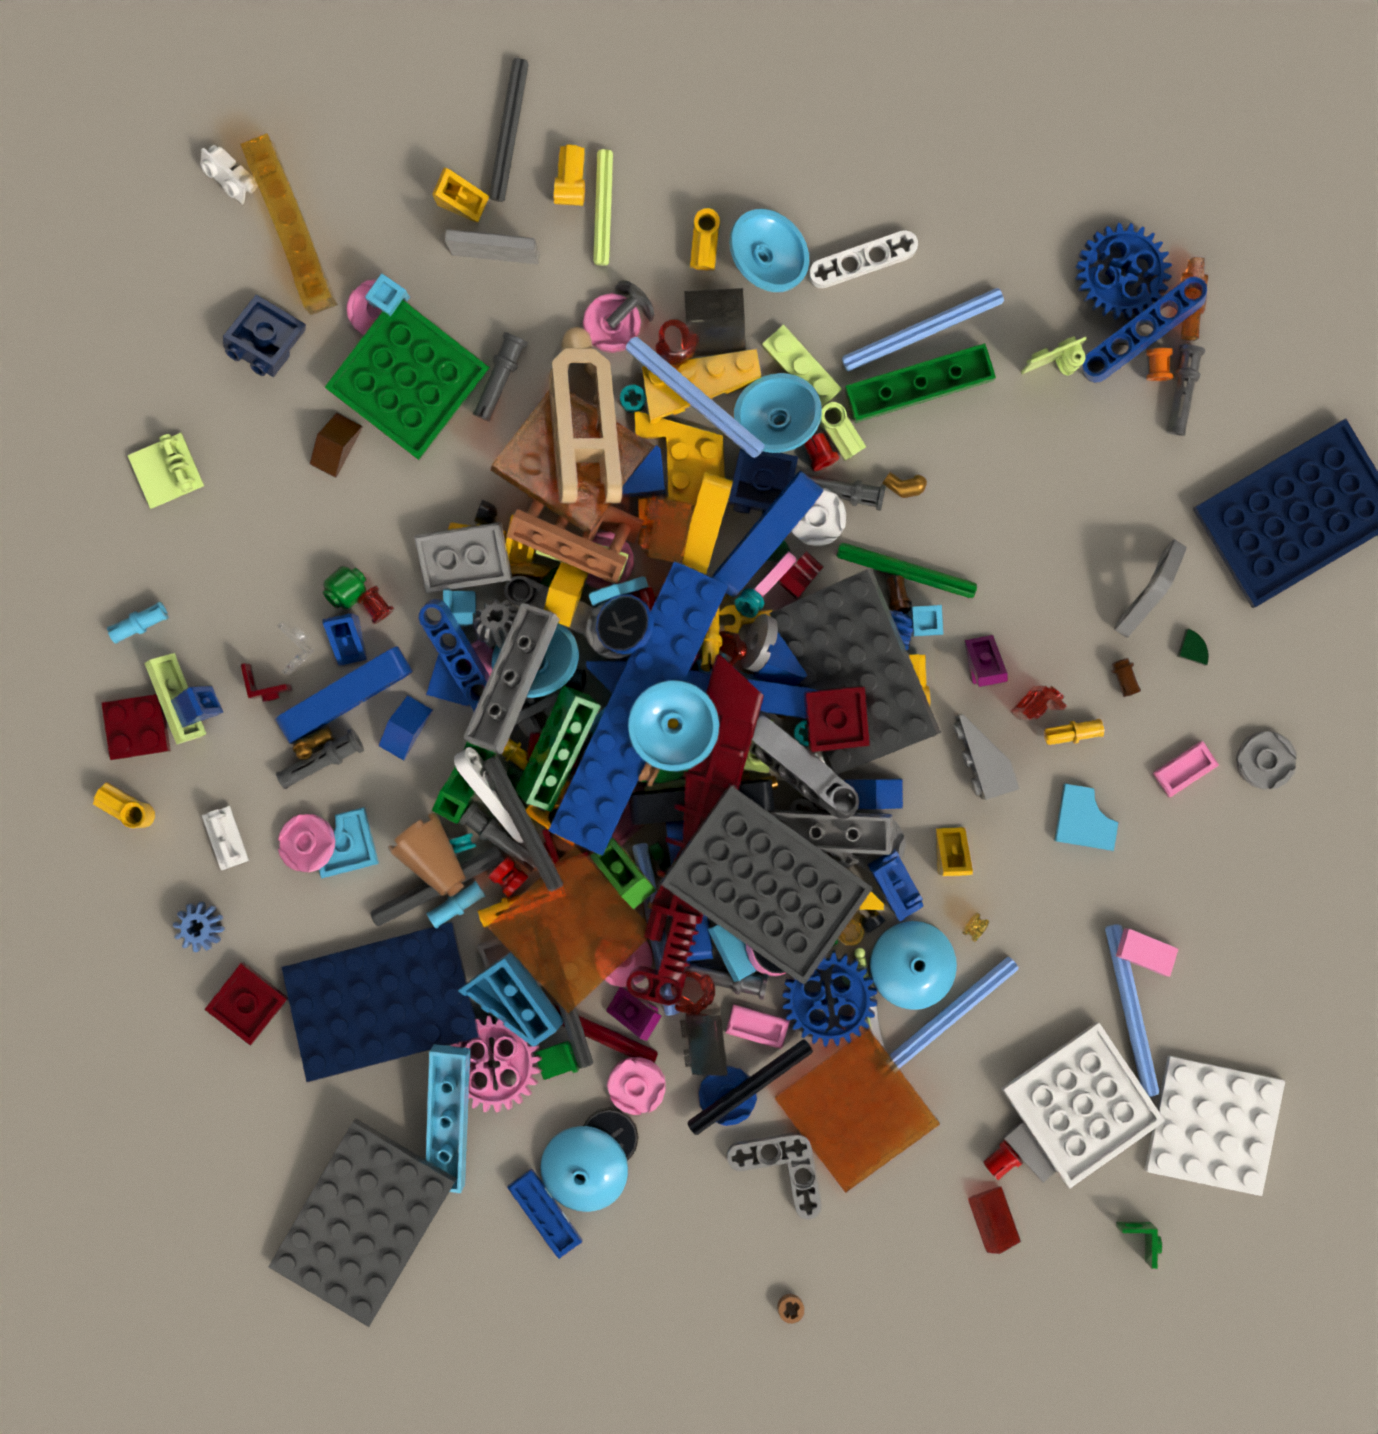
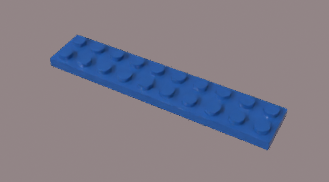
M674 561L651 610L654 618L653 632L643 647H639L634 650L636 652L631 653L548 831L603 856L646 764V761L634 749L629 736L628 723L631 709L637 698L649 687L664 681L676 680L684 682L728 589V585Z

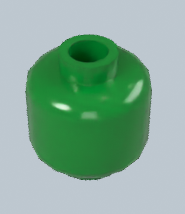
M341 566L324 580L323 586L325 590L322 593L327 601L336 609L340 607L349 609L365 596L367 590L364 582L367 579L356 567L351 570L346 566Z

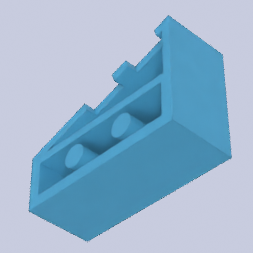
M513 950L473 977L458 990L464 996L468 995L480 1004L481 1009L485 1012H490L503 1021L504 1026L532 1047L555 1033L564 1023L563 1018Z

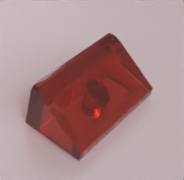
M1002 1186L968 1198L987 1253L1001 1254L1021 1242Z

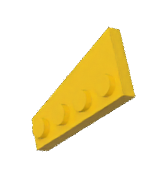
M757 349L669 362L672 367L711 400L712 397L722 393H731L761 378ZM642 367L651 425L659 422L660 418L670 414H679L684 412L685 408L691 406L648 368Z

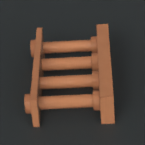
M536 473L527 496L534 500L527 513L517 509L506 537L616 584L627 557L620 554L626 540L635 543L644 520L579 491L576 503H560L557 482ZM545 504L561 511L555 525L538 518ZM572 516L588 523L582 537L565 530ZM599 528L615 534L609 549L593 542Z

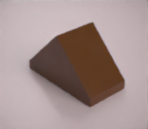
M336 413L317 434L310 465L337 478L363 426Z

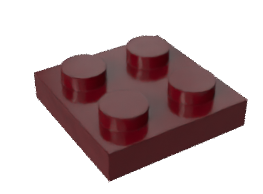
M864 686L804 692L810 752L870 746Z
M157 694L101 703L110 760L171 751L166 717Z
M242 962L204 1010L251 1046L286 1003L288 997Z

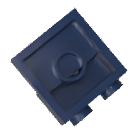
M255 295L223 335V348H225L226 354L235 361L243 359L250 363L251 369L260 376L268 374L274 378L290 357L291 348L305 332L306 324L260 296Z
M740 447L728 504L734 505L733 511L750 514L752 509L761 511L763 514L793 479L798 456L762 451L760 455L753 458Z

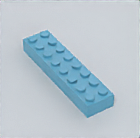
M434 1044L429 1051L426 1160L456 1177L457 1180L449 1192L461 1193L465 1186L470 1048Z

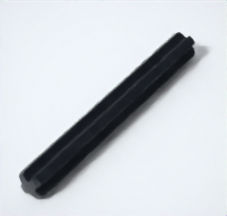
M802 1039L688 1121L689 1129L695 1135L700 1134L813 1053L812 1047L805 1039Z

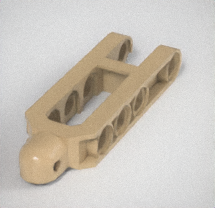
M570 328L563 336L561 353L552 361V368L548 374L559 502L576 503L577 501L576 462L599 463L601 484H604L605 503H620L622 498V478L610 361L596 349H592L591 337L584 328ZM570 363H585V371L591 376V379H594L596 393L593 402L594 405H597L598 420L596 431H599L600 438L573 437L568 381Z

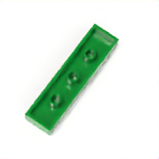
M986 343L846 385L844 390L854 422L859 423L993 382L996 379V375Z

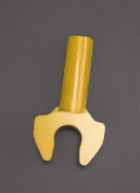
M728 605L719 612V615H732L735 618L733 625L724 626L725 633L734 635L739 633V629L744 624H752L759 615L767 614L771 616L769 613L773 612V610L759 611L754 618H748L742 615L735 605Z

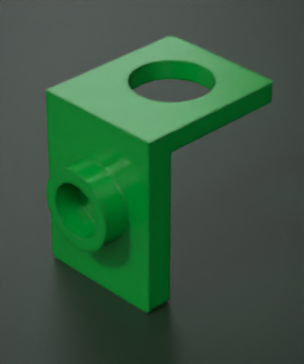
M570 1040L534 1053L535 1056L542 1057V1060L537 1063L539 1069L542 1070L543 1080L570 1071L576 1073L580 1069L577 1065Z
M1116 1222V1227L1122 1233H1145V1262L1151 1269H1158V1254L1162 1253L1161 1236H1158V1229L1151 1222Z

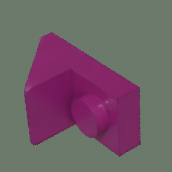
M993 635L965 640L973 684H978V687L1008 682V673Z
M624 987L618 989L606 1009L607 1013L637 1037L645 1041L649 1039L662 1017L658 1013L659 1009L644 999L631 995Z

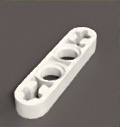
M899 231L819 259L810 268L809 280L817 288H827L905 261L915 254L918 247V239L910 231ZM900 239H904L906 243L911 242L908 252H905L903 248L896 249L893 252L895 257L891 258L890 248L887 243L890 242L891 248H894L900 244ZM878 247L884 251L885 258L883 261L874 262L870 259L869 251L872 248ZM846 257H853L858 263L857 269L852 272L845 271L841 264L842 260ZM832 262H836V269L840 276L836 277V271L827 274L824 281L821 277H815L819 267H822L824 271L833 269Z
M471 747L457 753L454 756V764L459 773L513 839L518 843H523L484 766L485 761Z

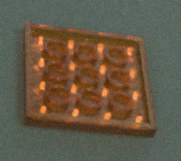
M548 390L492 463L490 471L590 535L612 503H605L604 484H601L599 463L576 462L577 501L576 503L559 502L550 393ZM570 392L573 437L600 438L599 431H596L598 420L597 408ZM616 421L623 488L630 476L648 455L653 445Z
M575 845L554 864L563 882L562 887L555 891H549L542 877H540L488 925V928L568 1014L649 939L644 937L647 922L620 896L613 885Z
M870 1028L866 1029L861 1033L860 1037H855L850 1043L844 1045L775 1096V1100L799 1132L810 1141L812 1149L845 1193L940 1125V1121Z

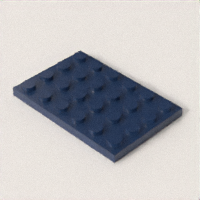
M1345 418L1197 505L1193 510L1250 606L1255 608L1378 535V471Z
M452 922L442 924L437 929L431 927L282 967L306 1082H313L430 1051L434 1044L449 1046L480 1037L472 1000L468 995L464 996L458 991L467 983Z

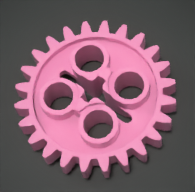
M487 1016L485 1025L482 1019L478 1018L476 1021L480 1037L450 1046L470 1048L469 1099H473L472 1108H477L480 1103H483L484 1112L489 1111L491 1105L494 1106L495 1112H500L503 1103L509 1110L513 1108L512 1099L516 1103L521 1104L523 1102L521 1093L527 1096L532 1094L528 1084H538V1081L532 1076L533 1074L541 1073L542 1070L534 1067V1063L541 1061L542 1057L534 1056L533 1052L540 1047L539 1045L530 1046V1044L504 1026V1022L500 1019L495 1023L493 1016ZM491 1037L494 1038L495 1042L494 1053L492 1052V1047L490 1044ZM504 1039L513 1043L514 1050L510 1056L505 1055L501 1051V1043ZM476 1042L484 1046L485 1053L482 1058H477L472 1053V1047ZM493 1055L494 1060L500 1062V1066L495 1068V1072L494 1067L488 1065V1061L493 1059ZM506 1069H511L515 1072L516 1082L514 1085H509L504 1081L503 1074ZM477 1072H482L487 1077V1085L484 1088H480L475 1083L474 1079ZM494 1074L499 1087L498 1090L494 1089Z

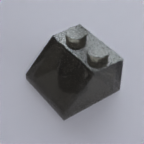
M743 288L684 291L688 357L714 356L745 351Z
M720 1008L685 1012L686 1019L680 1020L682 1038L688 1037L689 1049H683L685 1067H691L692 1075H728Z

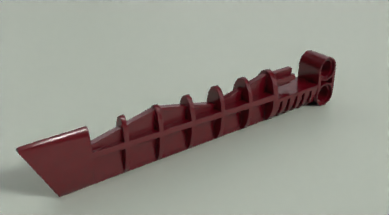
M720 654L716 655L706 695L711 699L718 714L719 733L710 754L699 764L689 768L688 772L684 771L683 776H686L685 806L675 804L674 808L684 812L683 840L666 837L667 843L681 847L675 860L726 788L731 785L735 789H739L764 695ZM657 870L656 874L664 877L667 871ZM661 885L653 901L648 903L647 907L651 909L644 934V937L649 938V940L661 942L668 915L673 916L660 968L657 970L646 966L635 967L627 979L626 987L629 993L635 997L670 1006L676 1004L681 998L687 977L684 968L690 966L687 957L693 956L690 946L696 945L693 935L699 934V931L695 929L696 924L702 923L704 914ZM643 975L648 979L649 985L645 988H638L633 982V977ZM671 983L677 988V993L673 996H667L662 992L661 986Z

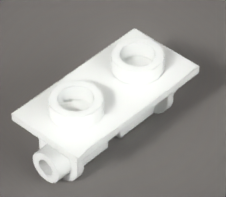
M213 145L208 151L202 148L200 166L208 177L214 178L222 185L227 195L232 198L235 197L243 205L246 191L252 193L258 187V184L255 183L256 179L241 165L232 171L231 168L236 165V160L222 147Z
M230 806L202 815L221 871L249 861Z

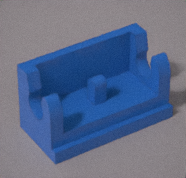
M896 849L892 850L890 855L885 854L867 864L892 912L899 921L904 920L905 917L924 906L922 903L923 899Z

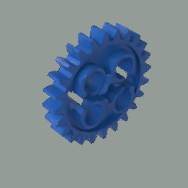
M1118 223L1114 232L1109 226H1106L1103 230L1104 236L1097 231L1093 235L1095 242L1088 240L1084 246L1087 250H1081L1078 255L1084 261H1079L1075 265V268L1083 272L1077 274L1075 280L1084 281L1078 288V291L1088 292L1084 302L1091 299L1095 301L1092 307L1093 311L1101 306L1103 307L1102 316H1105L1109 311H1113V318L1116 320L1121 312H1123L1125 319L1129 320L1132 317L1133 311L1138 316L1143 312V307L1147 309L1153 302L1162 298L1159 293H1165L1169 288L1162 282H1167L1172 278L1170 274L1164 273V271L1168 270L1172 263L1163 262V259L1168 256L1169 252H1160L1158 250L1163 244L1162 241L1155 244L1152 242L1155 233H1151L1147 237L1144 236L1145 227L1143 226L1138 232H1134L1133 223H1130L1127 229L1123 231L1121 223ZM1110 247H1117L1122 253V258H1113L1109 262V267L1104 274L1110 278V284L1104 285L1098 280V274L1104 269L1103 264L1092 268L1089 266L1098 260L1096 250L1101 254L1099 256L1100 259L1106 260L1110 255ZM1141 258L1148 263V270L1142 277L1144 279L1155 275L1157 277L1149 283L1150 293L1146 289L1148 287L1147 284L1141 283L1136 289L1137 296H1129L1125 291V285L1133 286L1138 281L1139 277L1137 276L1142 272V269L1138 267L1136 260ZM1121 267L1126 268V270H1125V274H1127L1126 276H1122V275H1121V271H1122V270L1120 269Z
M835 950L832 951L830 958L825 956L817 968L825 971L834 964L831 978L834 980L838 976H845L850 980L849 985L844 988L837 987L834 981L830 980L831 995L834 997L835 1016L838 1015V1010L842 1005L849 1004L855 1009V1012L850 1016L842 1014L839 1016V1024L846 1029L833 1026L832 1029L830 1028L828 1032H825L829 1025L828 1017L830 1015L828 1000L825 999V981L821 982V988L817 992H810L805 988V985L795 978L794 980L786 979L785 985L791 989L784 990L782 993L783 997L790 999L783 1003L784 1009H791L786 1014V1019H796L792 1029L796 1030L802 1027V1038H805L809 1033L812 1034L813 1044L817 1042L819 1037L823 1038V1044L826 1047L829 1039H833L836 1046H839L841 1037H844L850 1043V1034L852 1032L860 1037L861 1030L859 1026L869 1028V1022L866 1017H875V1012L869 1007H875L878 1004L876 999L870 998L877 994V988L868 987L874 982L873 977L864 978V975L867 973V967L865 966L858 970V959H854L851 963L847 962V953H844L841 959H837ZM815 970L808 981L815 980L819 982L821 973ZM814 1009H821L825 1012L826 1017L823 1020L816 1021L811 1018L810 1012Z

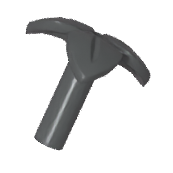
M630 281L618 282L615 288L629 293L630 296L605 320L609 326L614 329L637 305L644 307L648 320L651 322L654 319V309L643 290Z

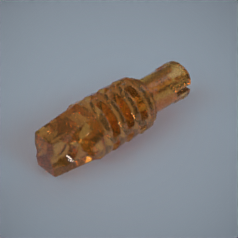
M1192 257L1188 261L1187 271L1182 273L1181 282L1189 277H1198L1208 285V275L1204 274L1205 258ZM1190 288L1185 292V295L1189 299H1197L1201 296V292L1196 288ZM1206 301L1200 309L1182 321V340L1194 341L1199 339L1201 314L1206 310Z

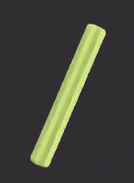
M601 149L597 152L593 261L595 265L599 266L608 265L610 255L613 152L608 149Z

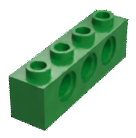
M567 686L562 687L515 789L516 793L525 803L552 812L601 706L588 694Z

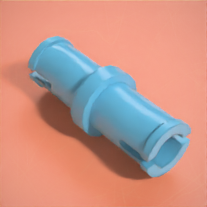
M161 602L139 613L134 611L129 614V618L108 626V635L117 644L136 633L143 634L147 631L146 628L168 619V612Z
M474 881L473 884L456 895L448 896L447 901L426 914L437 929L438 926L455 915L461 916L464 914V909L486 896L479 884Z

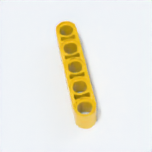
M704 473L679 559V563L706 575L733 483V480L709 473Z

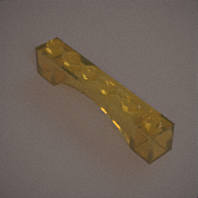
M266 133L241 143L240 145L250 171L255 178L280 238L304 308L310 315L338 305L274 142Z

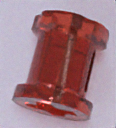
M377 585L364 592L357 599V603L363 605L371 615V621L374 625L384 620L395 610L379 594L380 589Z

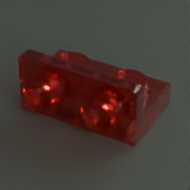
M1033 686L1010 712L1018 720L1031 721L1033 718L1035 720L1039 719L1048 708L1051 710H1064L1067 705L1062 701L1064 699L1063 694L1055 687Z

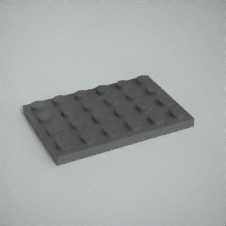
M872 568L861 571L769 613L772 618L776 619L779 634L808 675L798 684V687L816 690L854 686L865 687L870 746L826 751L833 770L837 775L941 733Z
M731 785L726 788L660 881V884L803 985L809 980L873 889L869 884Z
M355 1118L268 1267L369 1327L457 1178Z

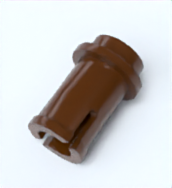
M892 576L886 580L890 597L889 609L906 614L910 611L912 601L907 597L904 577L896 576L897 587H895Z
M1129 658L1112 663L1113 669L1111 672L1115 673L1123 697L1131 696L1141 691L1132 669L1134 663H1130Z

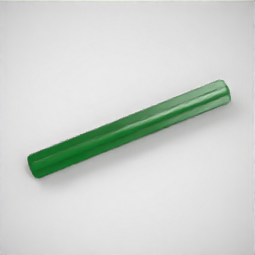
M844 542L840 543L836 557L895 576H903L905 579L963 597L973 598L977 591V584Z

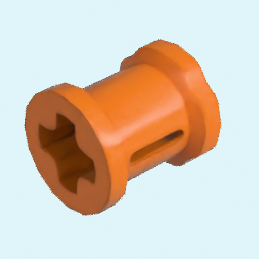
M1152 348L1146 350V356H1149L1147 381H1168L1173 379V374L1170 373V355L1173 354V349Z

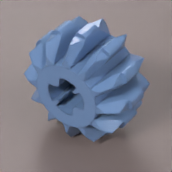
M199 902L196 907L192 903L186 905V912L179 911L177 913L178 918L182 921L174 922L173 927L181 929V932L177 933L174 938L180 939L184 937L185 940L182 943V947L188 948L192 944L193 952H199L201 947L206 951L212 949L211 942L219 943L221 941V938L215 932L225 931L224 926L217 925V922L221 921L223 916L217 915L214 917L213 914L216 911V907L210 906L206 910L205 902ZM202 922L204 928L196 932L194 926Z

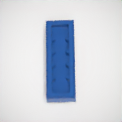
M532 1168L507 1186L558 1259L583 1242L581 1236Z

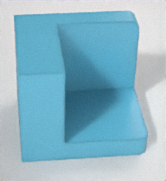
M382 273L365 296V299L372 307L379 308L390 317L402 300L407 302L410 298L404 288Z
M443 589V601L448 605L460 626H473V620L476 619V592Z
M942 605L910 607L908 615L913 622L911 637L943 635Z

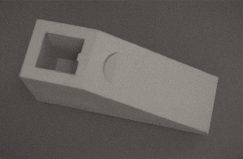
M963 714L955 716L957 722L953 723V728L957 739L963 740L966 749L962 751V756L966 767L972 768L975 778L971 779V784L975 795H980L981 799L987 800L1019 790L1011 761Z

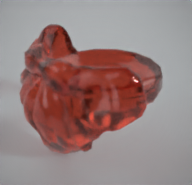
M670 319L660 327L658 333L659 341L656 343L655 349L656 353L670 365H676L693 357L699 343V336L690 333L686 324L679 319ZM675 326L680 330L682 334V351L673 352L665 342L664 334L668 327Z
M719 632V635L722 637V646L719 647V651L730 656L732 659L729 663L734 666L738 660L746 657L747 645L741 641V638L735 632Z
M684 971L687 973V977L697 980L704 994L695 1003L681 995L674 1008L682 1013L698 1014L701 1010L706 1009L708 1005L712 1004L716 995L715 985L712 978L707 974L700 976L696 972ZM672 984V995H675L677 993V988L675 987V985Z

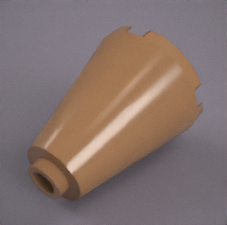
M431 813L428 815L431 819L424 824L420 819L394 839L397 846L389 845L388 850L441 896L448 893L452 897L465 887L462 882L466 877L439 817L435 813Z

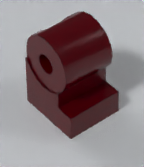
M806 551L779 579L778 583L797 600L824 566Z

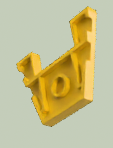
M635 412L636 440L666 439L669 497L638 499L639 518L644 520L642 526L659 520L661 514L672 516L679 510L683 511L695 507L704 473L725 478L723 436L660 418L659 422L651 425L649 414ZM664 499L677 502L676 509L663 507Z

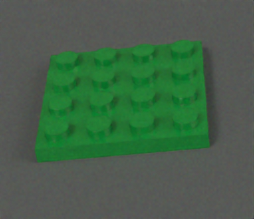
M402 300L391 317L382 311L324 388L417 460H420L489 371L490 367Z

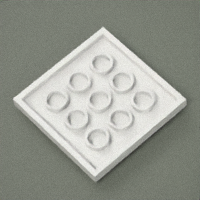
M1095 1022L1001 1088L1068 1188H1072L1165 1122L1138 1079L1098 1022Z
M1168 1055L1157 1109L1165 1122L1152 1130L1144 1170L1149 1173L1262 1196L1285 1080Z

